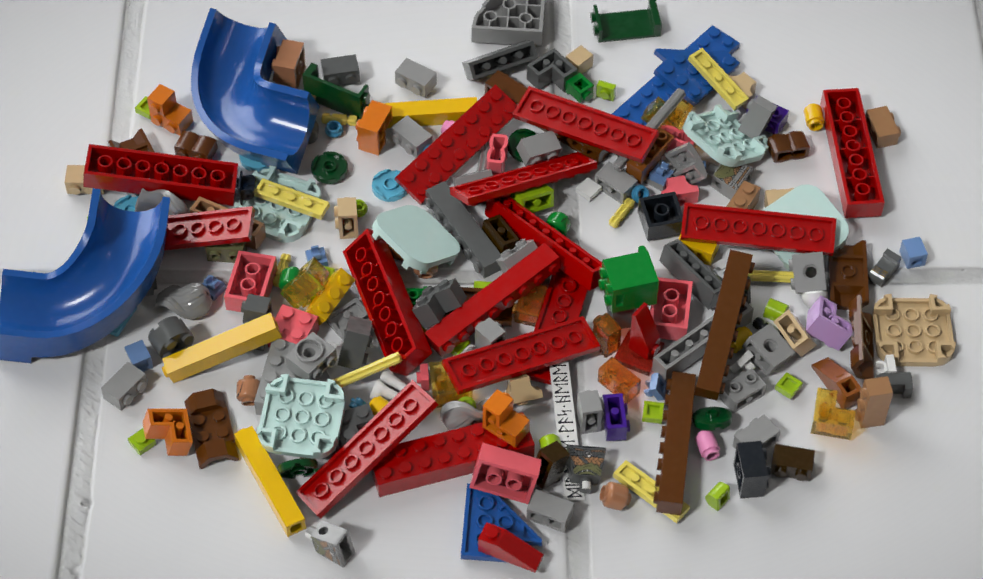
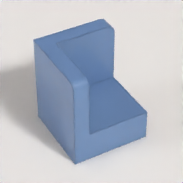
M915 237L902 240L899 251L906 268L924 266L928 253L921 238Z
M143 340L125 346V351L132 365L143 372L153 368L151 356Z

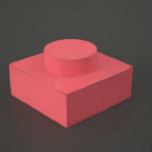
M428 363L420 364V372H416L417 384L421 383V388L424 391H429Z

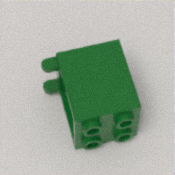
M639 246L636 253L602 260V268H599L601 277L599 279V287L605 293L604 302L606 307H610L611 313L639 308L644 302L648 306L657 304L659 280L645 246Z

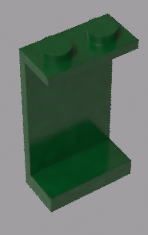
M648 0V9L599 14L597 5H593V12H590L591 23H594L593 34L597 36L598 43L661 36L662 24L656 0Z
M312 62L303 73L304 91H308L316 96L318 104L347 114V116L356 115L357 120L362 118L365 107L370 104L369 85L365 84L359 94L320 79L318 65Z

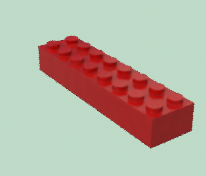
M859 88L823 90L820 105L844 218L882 216L885 201Z
M89 144L83 174V187L140 194L143 188L148 192L164 189L182 200L196 201L200 196L217 204L233 206L238 163Z
M367 228L343 251L352 277L355 279L354 282L368 317L372 321V327L384 357L398 352L402 358L400 363L389 367L390 371L407 376L429 357L432 351L422 326L412 311V302L387 242L382 238L375 240L372 236L373 230Z
M483 422L399 443L371 470L378 495L383 497L472 474L482 443L534 457L535 444L529 431L515 448L484 429Z

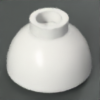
M826 290L803 292L801 299L807 307L811 308L820 295L827 298L828 292Z

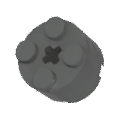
M176 316L161 320L158 323L159 327L156 330L152 328L148 335L149 342L161 359L192 346L194 342V336L182 319H178Z

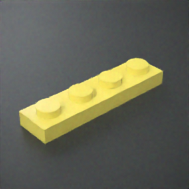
M703 48L689 56L688 61L734 111L748 102L749 98Z
M263 178L254 193L255 197L322 220L330 207L328 201Z
M625 460L613 473V478L626 485L631 491L656 508L657 504L653 503L654 492H658L659 487H655V480ZM683 501L681 515L663 514L675 523H678L689 511L690 506Z

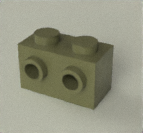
M247 242L205 246L207 261L235 263L238 251L247 252L248 249Z

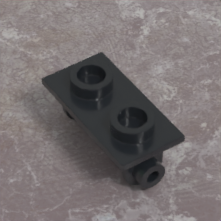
M240 171V177L237 178V187L235 188L236 199H240L241 205H243V200H250L254 197L256 177L253 175L243 176L242 171Z

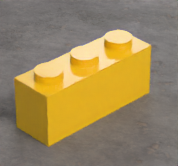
M339 268L329 277L304 312L318 316L319 325H321L330 316L355 279L345 270Z

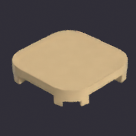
M892 294L884 295V298L875 303L872 313L877 356L884 361L886 355H894L896 366L936 367L948 363L953 357L956 345L953 339L950 305H946L944 301L938 299L937 295L930 294L929 298H892Z

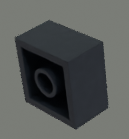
M675 192L639 198L638 215L647 241L681 234L683 213Z
M761 441L737 443L733 465L740 499L764 497L766 488H769L768 478H771L770 466H766L767 451L766 448L762 447Z

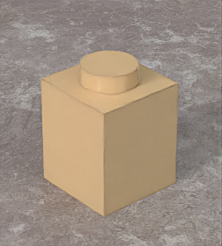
M582 45L566 55V59L578 69V73L583 74L593 67V54Z

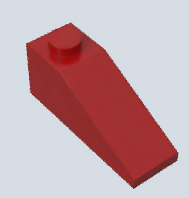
M644 302L632 314L629 348L648 360L652 355L655 356L659 352L661 346L660 335L648 304Z
M486 522L478 538V551L536 573L544 556L543 553L508 530Z

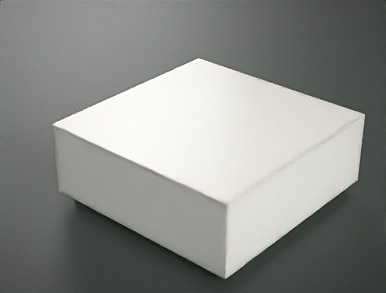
M588 177L576 187V193L588 201H591L602 191V186Z

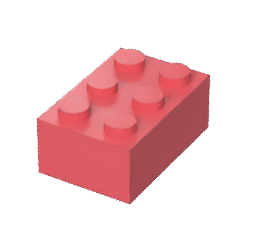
M238 251L224 295L226 310L241 312L242 302L246 301L248 294L264 297L270 296L277 270L276 256Z
M658 277L657 304L651 305L650 312L660 339L677 341L687 334L693 281Z
M482 443L469 488L529 504L539 476L542 460Z

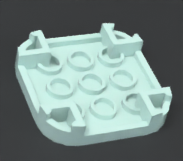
M715 105L713 111L696 114L694 111L689 112L682 127L685 134L711 158L729 167H738L763 159L769 148L767 145L768 138L765 135L752 139L738 131L741 125L737 119L739 112L736 110L732 112L722 108V105Z
M269 166V169H263L259 172L255 170L252 174L256 177L255 189L263 178L321 199L320 188L317 186L316 181L311 178L305 181L278 172L275 166ZM255 196L250 200H243V205L240 204L239 200V202H235L233 207L253 206L255 209L254 219L265 224L266 238L283 243L294 242L300 239L313 219L311 216Z
M810 184L800 185L763 210L837 218L834 251L838 248L842 249L846 245L849 228L845 218L816 186ZM773 250L783 262V267L788 271V259H792L794 254H804Z
M405 205L382 212L377 215L372 225L373 238L375 240L381 238L385 240L404 259L401 266L406 270L408 267L419 270L420 274H426L431 267L445 262L451 265L460 252L458 241L433 216L418 206Z
M281 374V377L273 380L270 384L268 383L265 389L266 396L260 424L257 427V436L262 447L274 454L321 459L331 455L339 442L346 407V398L342 388L334 380L328 379L325 382L291 378L289 374Z

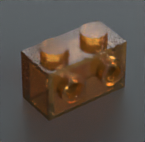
M535 286L526 296L521 297L518 303H514L512 308V314H515L514 322L533 327L536 326L547 293V286Z
M613 357L598 369V382L613 394L622 393L624 403L628 404L640 393L641 379Z

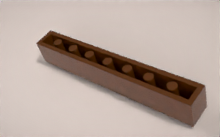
M499 70L485 82V94L496 84L517 105L528 89L522 83L515 81L509 75ZM555 133L559 141L597 161L598 165L611 153Z
M730 249L694 392L696 396L717 401L719 394L723 395L726 384L722 382L723 376H728L730 365H726L727 359H732L734 348L731 347V343L736 342L738 331L735 330L736 324L740 325L743 315L739 313L740 307L744 308L747 297L743 296L744 290H749L751 280L747 278L748 274H753L755 263L751 262L752 254Z
M673 371L671 379L667 378L666 390L669 391V394L665 395L664 406H668V409L663 412L662 422H666V426H662L660 438H664V442H660L659 454H662V458H658L657 470H660V475H656L655 487L659 488L658 492H654L653 503L657 504L656 512L681 515L696 374Z

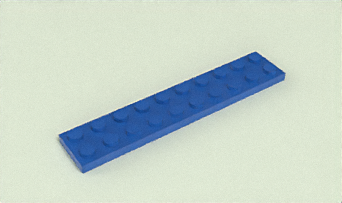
M712 25L685 50H699L703 48L705 51L728 52L731 55L739 48L740 42ZM655 75L616 109L612 115L646 126L675 91Z

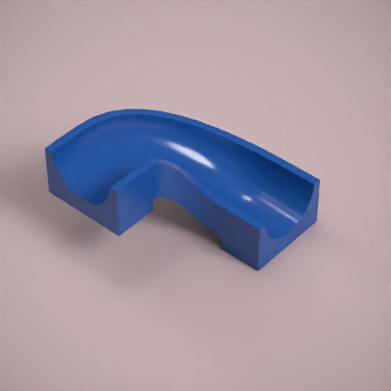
M210 8L196 47L191 72L192 98L200 119L221 143L235 153L260 162L264 166H275L278 170L297 174L320 106L308 91L269 82L271 73L274 71L271 69L273 59L277 57V47L281 46L283 39L287 40V38L275 23L269 22L267 28L252 27L236 22L221 14L217 9Z
M93 188L84 233L72 255L61 267L49 273L3 269L0 296V360L31 363L32 357L48 358L63 356L96 343L120 326L141 303L158 274L165 251L170 197H163L160 204L153 209L133 212L112 206L102 197L101 189Z

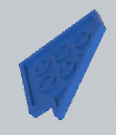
M655 49L654 55L663 63L654 70L653 74L674 91L678 88L683 89L686 93L683 99L694 107L714 89L688 61L689 56L698 50ZM706 51L728 75L740 65V62L728 52Z
M467 483L461 559L505 562L478 551V538L486 522L508 530L531 546H542V539L499 496L469 488L470 484Z

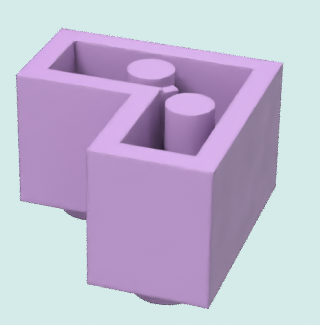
M820 295L808 310L806 332L811 337L824 342L828 347L839 351L852 335V325L836 315L837 304Z

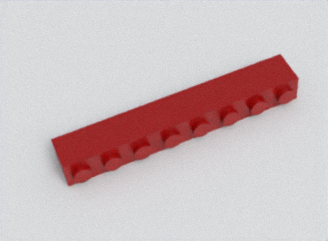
M500 196L494 198L493 201H487L485 215L488 218L500 214L520 240H534L537 247L546 243L560 257L561 268L559 269L589 291L599 287V279H601L599 268H602L601 261L511 197Z
M543 243L463 303L461 307L443 318L440 323L427 330L425 336L429 345L440 357L451 353L457 345L467 341L475 333V327L479 322L485 321L489 317L496 319L502 311L512 307L518 299L526 296L531 289L541 285L551 274H555L561 268L560 257L546 243Z

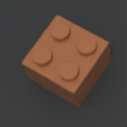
M283 39L281 46L277 47V57L273 59L271 69L274 70L273 81L276 84L298 89L306 68L304 43Z

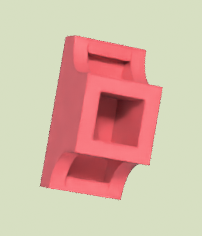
M685 175L667 178L666 189L661 191V194L675 192L680 206H683L684 203H698V186L689 184L686 181Z

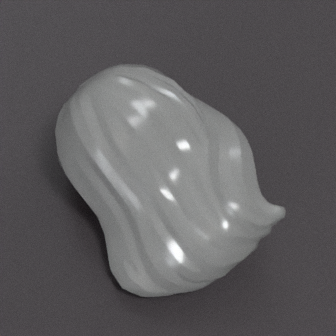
M143 188L135 205V212L147 211L158 206L163 197H170L169 215L189 213V210L183 200L164 189L148 192Z
M191 283L183 287L171 285L157 295L154 307L165 306L184 319H196L208 313L212 305V299L208 288L201 283Z
M488 399L476 403V409L462 401L448 402L442 406L440 411L441 421L449 431L473 425L476 421L483 419V405Z

